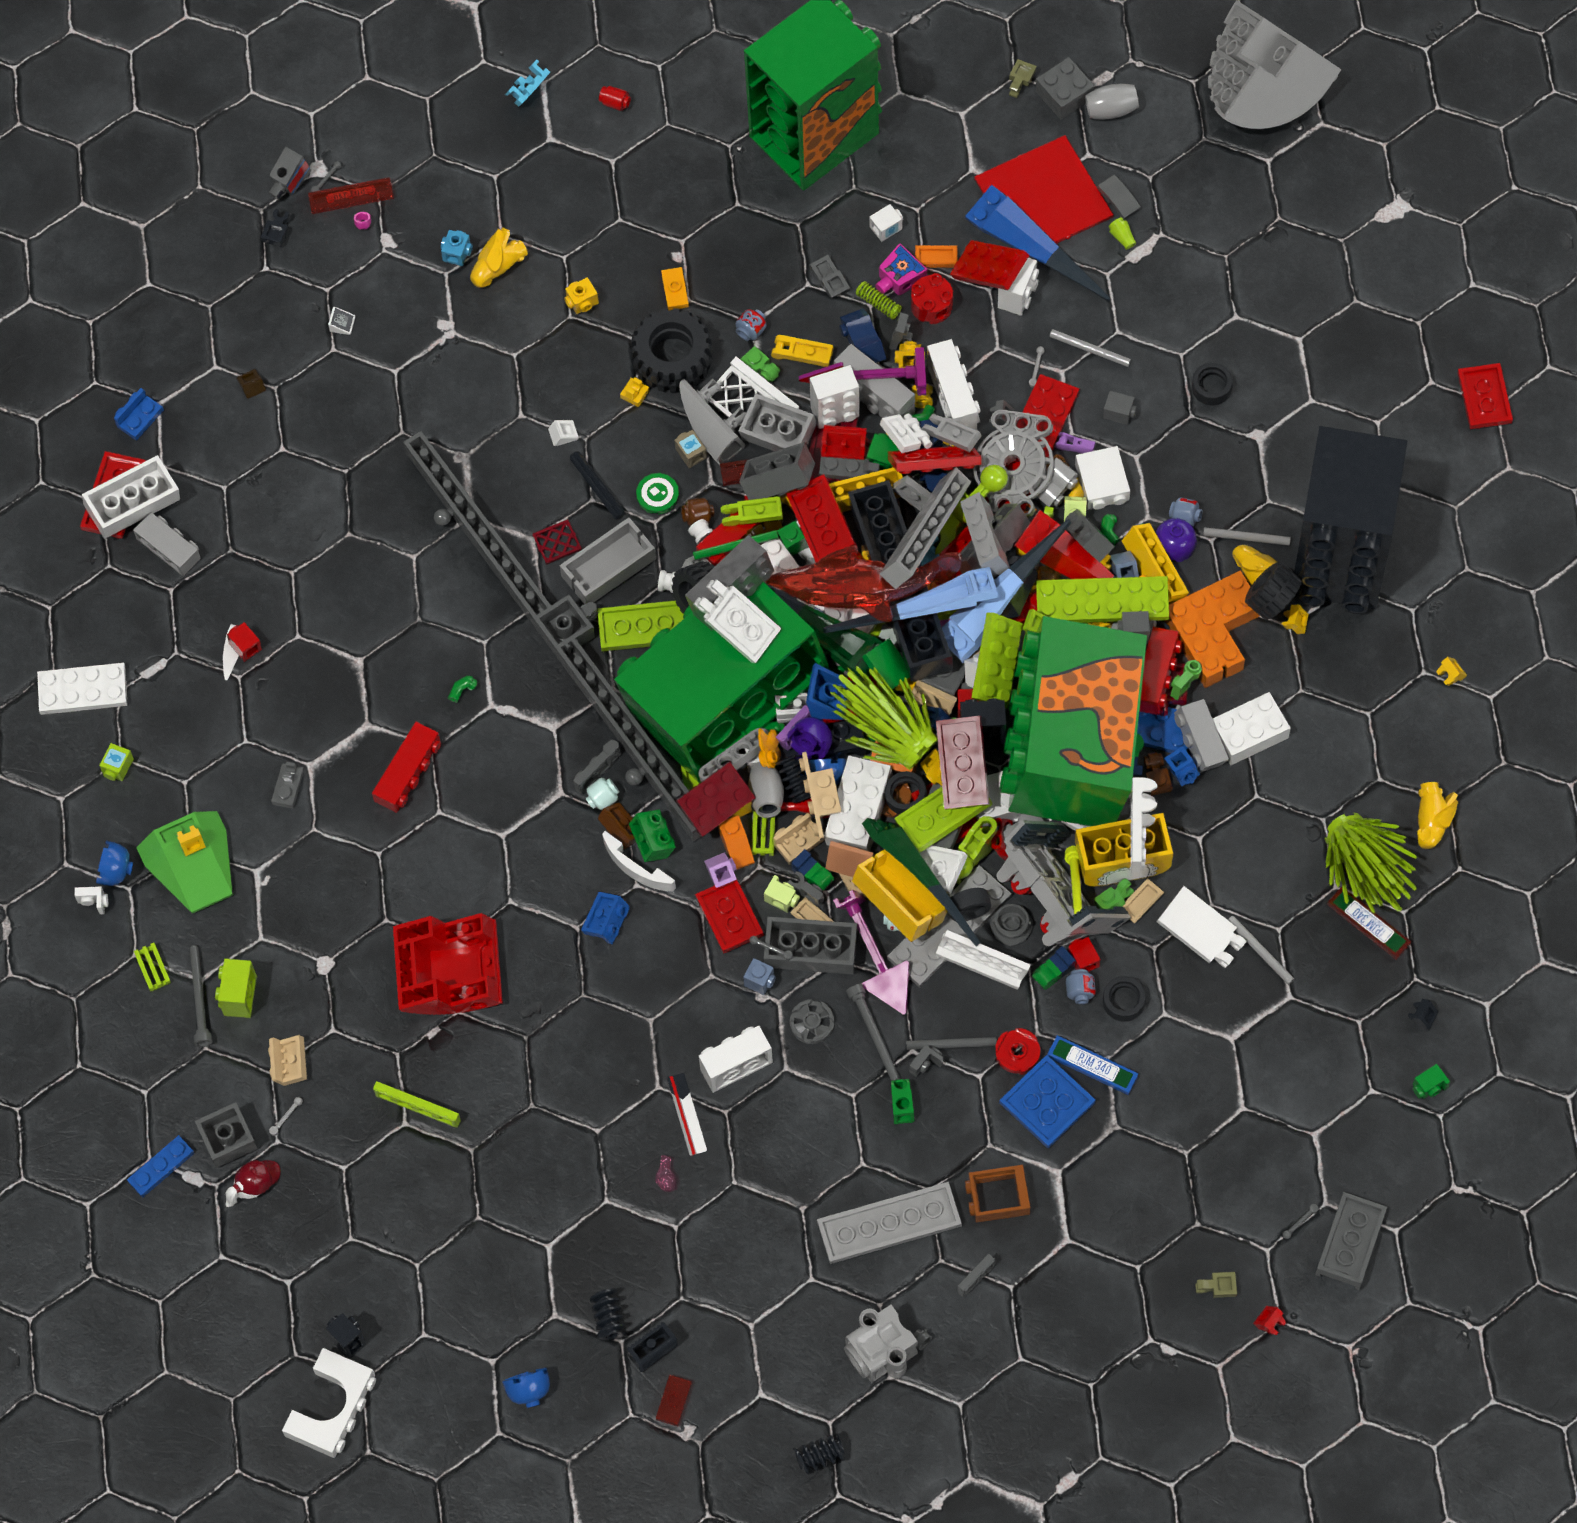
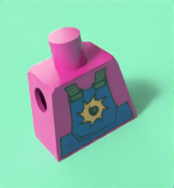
M899 244L880 265L879 277L881 280L875 286L881 294L886 293L891 288L897 295H902L909 291L917 280L927 276V268L904 246Z

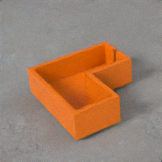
M1241 570L1170 604L1169 620H1164L1170 630L1179 631V640H1182V651L1188 661L1196 660L1201 664L1202 671L1199 679L1204 688L1222 681L1223 672L1224 676L1228 678L1244 669L1245 659L1229 631L1260 617V615L1245 603L1250 585Z

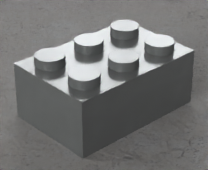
M805 442L747 460L739 482L748 500L768 498L774 495L781 496L790 490L805 488L809 484L815 462Z

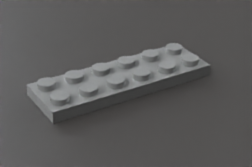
M980 865L948 895L951 897L963 890L977 887L987 890L992 905L989 912L976 919L966 921L974 934L1012 896V893ZM947 911L943 923L930 931H926L924 935L912 942L905 938L887 956V959L895 966L904 961H909V979L920 988L947 961L935 956L943 934L949 930L969 939V937L959 924L951 919L950 913Z
M949 1182L817 1219L830 1264L962 1226Z

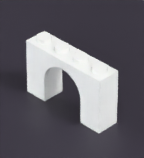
M323 1348L313 1370L316 1375L340 1385L346 1391V1404L339 1415L326 1421H318L292 1410L282 1432L289 1439L335 1458L337 1453L342 1452L346 1443L344 1438L347 1432L353 1430L356 1423L354 1418L357 1412H361L366 1403L365 1396L368 1390L371 1391L373 1389L376 1378H374L373 1369Z

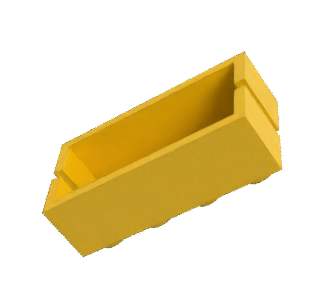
M885 849L877 853L874 858L871 857L857 866L852 882L910 942L924 935L926 931H930L943 923L947 914L946 908L916 876Z

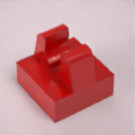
M1266 1306L1253 1324L1259 1330H1263L1271 1335H1277L1279 1332L1275 1330V1324L1285 1325L1286 1321L1282 1316L1284 1313L1278 1307Z

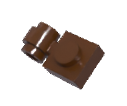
M1157 752L1148 753L1147 756L1143 757L1146 770L1150 769L1152 772H1147L1145 777L1155 781L1157 784V788L1151 791L1150 795L1171 792L1173 788L1168 769L1160 770V766H1164L1162 754H1157Z

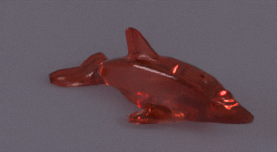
M850 546L834 551L814 564L773 574L766 580V584L779 588L807 604L828 608H862L879 621L891 622L893 616L889 602L914 594L930 583L940 586L956 578V573L962 564V555L958 552H949L938 556L924 566L917 568L912 577L895 589L880 575L886 564L879 561L857 559L855 556L858 552V547Z

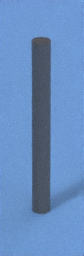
M996 1037L914 1040L906 1041L907 1050L922 1049L925 1045L930 1048L935 1047L936 1049L996 1046L997 1039Z

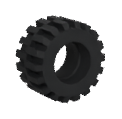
M707 561L694 563L678 569L674 573L675 577L672 578L673 597L677 607L680 608L683 614L689 606L685 594L715 567Z
M1279 561L1268 567L1255 580L1247 592L1245 603L1264 620L1273 618L1291 602L1298 592L1302 580L1283 562Z

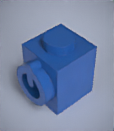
M1183 746L1164 758L1171 773L1181 786L1194 783V780L1200 775L1193 759Z

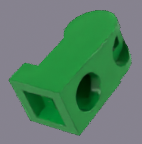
M909 1079L891 1080L894 1124L913 1123L914 1110Z

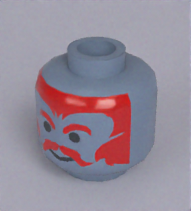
M751 309L745 310L735 323L736 333L746 341L756 340L767 327L765 315L757 309L755 311Z
M1183 497L1178 498L1176 502L1173 501L1169 510L1170 518L1183 519L1192 526L1196 522L1201 521L1203 510L1200 509L1199 503L1196 500Z
M1085 969L1072 971L1066 978L1067 997L1074 1000L1076 1004L1088 1003L1089 999L1093 998L1096 993L1094 976Z

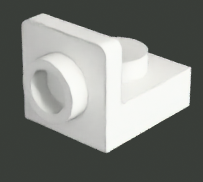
M102 887L75 888V898L78 903L85 906L97 903L99 914H105V907H108V894L104 893Z

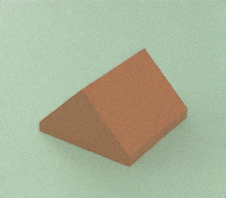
M830 841L825 868L829 871L853 877L857 866L871 857L874 858L875 855L869 851Z

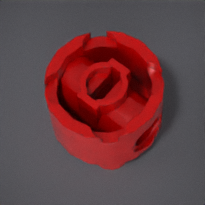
M938 273L921 277L912 285L911 309L919 321L937 324L950 316L953 308V290L951 284L945 278H942Z

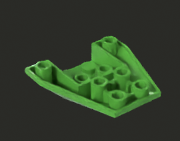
M217 811L193 812L153 830L136 847L146 869L192 914L233 896L227 831ZM194 825L196 829L198 828L206 847L185 856L177 838V832L182 831L184 835L190 832L189 827Z

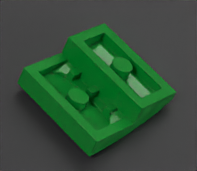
M890 638L862 656L868 667L872 670L875 667L892 689L899 685L900 679L904 682L905 677L906 679L909 678L904 660Z

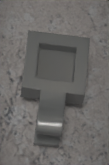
M796 871L795 877L800 881L793 883L789 880L788 884L793 886L794 890L801 893L803 898L806 897L819 908L824 902L822 889L815 884L810 885L808 882H805L803 874Z

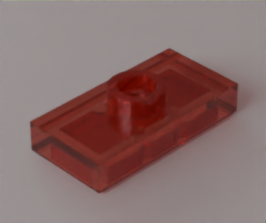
M669 1375L656 1415L657 1421L678 1427L692 1381Z

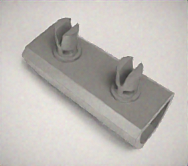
M713 378L700 391H695L685 379L680 381L681 399L693 430L713 459L719 465L724 464L746 446L735 434V429L743 422L746 413L739 407L726 420H722L708 405V400L721 389V386Z

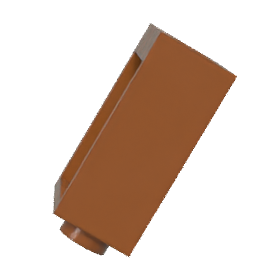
M1023 1165L969 1173L968 1180L965 1181L966 1193L971 1194L972 1202H968L970 1216L975 1215L976 1223L1030 1215V1203ZM1014 1178L1019 1206L981 1212L976 1184Z

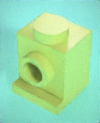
M1065 496L1064 521L1076 509L1086 516V497Z
M774 875L764 892L765 902L787 913L791 907L795 908L800 899L794 887L786 882L780 883L779 877Z

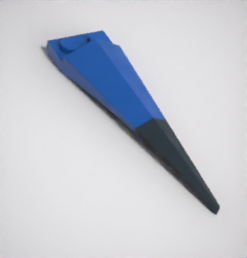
M993 185L987 189L965 216V219L982 232L1015 249L1025 250L1033 259L1052 268L1103 299L1110 301L1109 296L1009 197Z

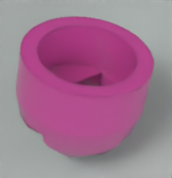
M359 212L355 214L354 223L356 228L366 230L370 227L371 217L369 213Z

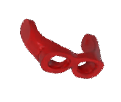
M995 818L997 827L1000 825V829L992 838L991 847L1002 859L1006 860L1008 855L1005 852L1006 846L1002 833L1004 826L1008 824L1013 825V821ZM998 837L1000 838V844H999V845H997V842H996V840H997Z

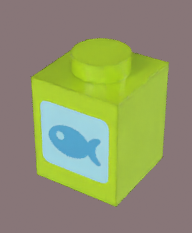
M110 743L99 766L103 776L107 779L123 781L134 758L130 750Z

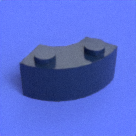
M863 308L840 317L842 324L839 325L842 336H847L849 344L855 346L875 363L886 359L881 339L874 329L869 314Z

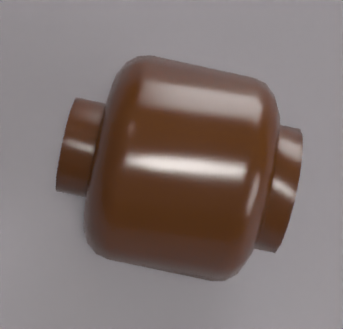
M706 498L687 500L681 508L683 522L691 526L696 521L704 519L709 524L711 517H714L713 505H710Z

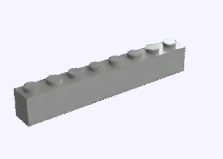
M957 467L940 479L881 571L880 575L895 589L912 577L969 487L971 481Z

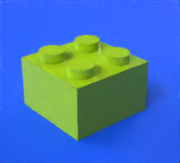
M224 959L223 966L219 968L221 984L220 987L216 988L215 999L218 1000V1007L221 1008L224 1016L251 1018L257 978L251 961Z

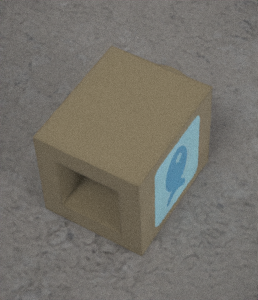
M693 429L689 432L681 433L675 439V449L688 468L707 459L706 448Z

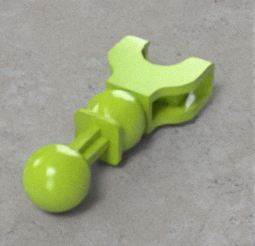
M999 465L985 467L980 476L981 483L970 495L966 492L963 494L964 496H962L939 532L941 542L935 549V555H940L967 527L964 524L967 522L962 510L961 501L978 492L985 498L990 492L1001 491L1006 486L1008 475L1003 467Z
M981 817L972 826L963 842L959 845L958 851L965 852L968 857L956 881L957 884L961 883V879L970 875L973 865L975 866L993 850L991 840L997 832V823L992 817ZM988 823L991 824L992 828L990 826H984L983 828H981V826L983 824Z

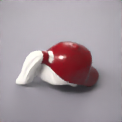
M253 1160L243 1165L236 1172L234 1185L229 1187L225 1193L226 1207H231L237 1203V1198L251 1199L267 1191L280 1177L278 1163L271 1160Z

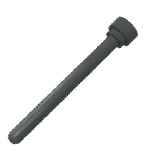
M192 945L190 947V958L198 1029L194 1035V1045L197 1047H207L212 1044V1034L206 1029L199 948L196 945Z
M856 984L846 990L850 1000H853V1003L857 1004L890 1079L899 1080L900 1077L864 1000L866 998V991L863 984Z

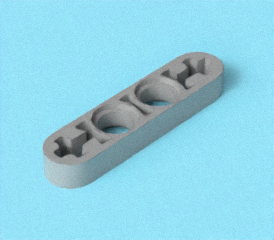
M760 728L751 731L702 766L699 770L700 782L721 768L723 761H731V764L737 770L757 756L761 750L758 741V729ZM761 728L768 735L769 732L766 729ZM742 748L749 749V751L745 754L738 753V751Z

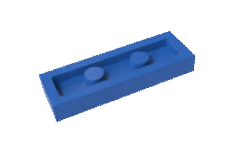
M178 1135L131 1175L127 1181L143 1198L195 1153Z

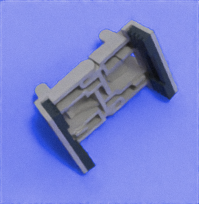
M1022 820L1004 840L1007 845L1005 852L1008 858L997 872V879L1002 883L1011 881L1012 890L1017 894L1028 895L1033 892L1047 910L1040 922L1041 930L1045 933L1042 937L1044 945L1053 946L1054 944H1059L1060 946H1067L1075 939L1083 938L1087 935L1109 934L1131 918L1125 907L1115 906L1113 909H1097L1096 906H1090L1082 893L1083 909L1074 914L1071 877L1052 854L1054 850L1052 847H1057L1056 844L1060 843L1059 840H1063V837L1067 836L1065 833L1070 831L1062 822Z

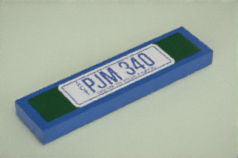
M1058 1035L1047 1054L1051 1059L1129 1095L1138 1078V1073Z

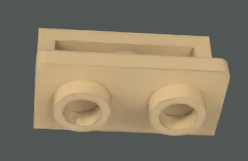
M809 813L804 816L799 815L786 829L785 827L779 829L774 835V846L789 865L804 849L809 852L824 841H820L819 836L814 835L813 822Z
M297 1035L283 1040H278L274 1037L270 1038L268 1052L271 1062L270 1076L272 1081L286 1086L307 1080L304 1037Z

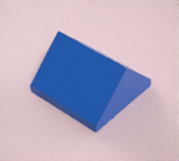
M816 663L813 665L806 699L811 717L843 720L842 717L833 711L837 710L845 715L846 713L840 710L836 704H840L846 709L847 707L832 696L830 692H835L844 700H848L832 685L843 686L849 691L850 689L840 681L838 674Z

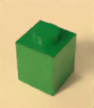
M796 520L777 530L791 556L809 547Z

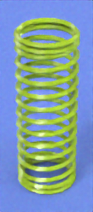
M866 281L858 286L856 290L858 297L860 296L861 299L863 298L864 301L866 300L867 303L872 304L873 307L887 315V317H890V319H895L901 311V305L896 304V302L875 290V287L872 288V285L869 286V283L867 284Z

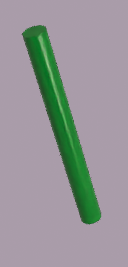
M777 530L751 536V538L759 544L778 539ZM743 539L693 552L694 559L698 560L732 551Z

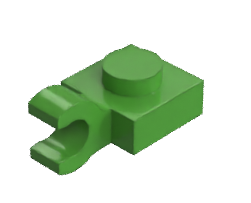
M1125 878L1118 883L1115 890L1112 887L1108 888L1093 899L1095 905L1099 909H1113L1115 906L1122 907L1125 905L1124 899L1134 893V890L1129 887L1132 885L1131 882Z

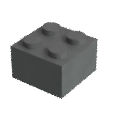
M1070 57L1036 78V93L1060 120L1086 104L1085 95L1094 90V84Z
M236 1102L195 1121L216 1168L257 1150L254 1139Z

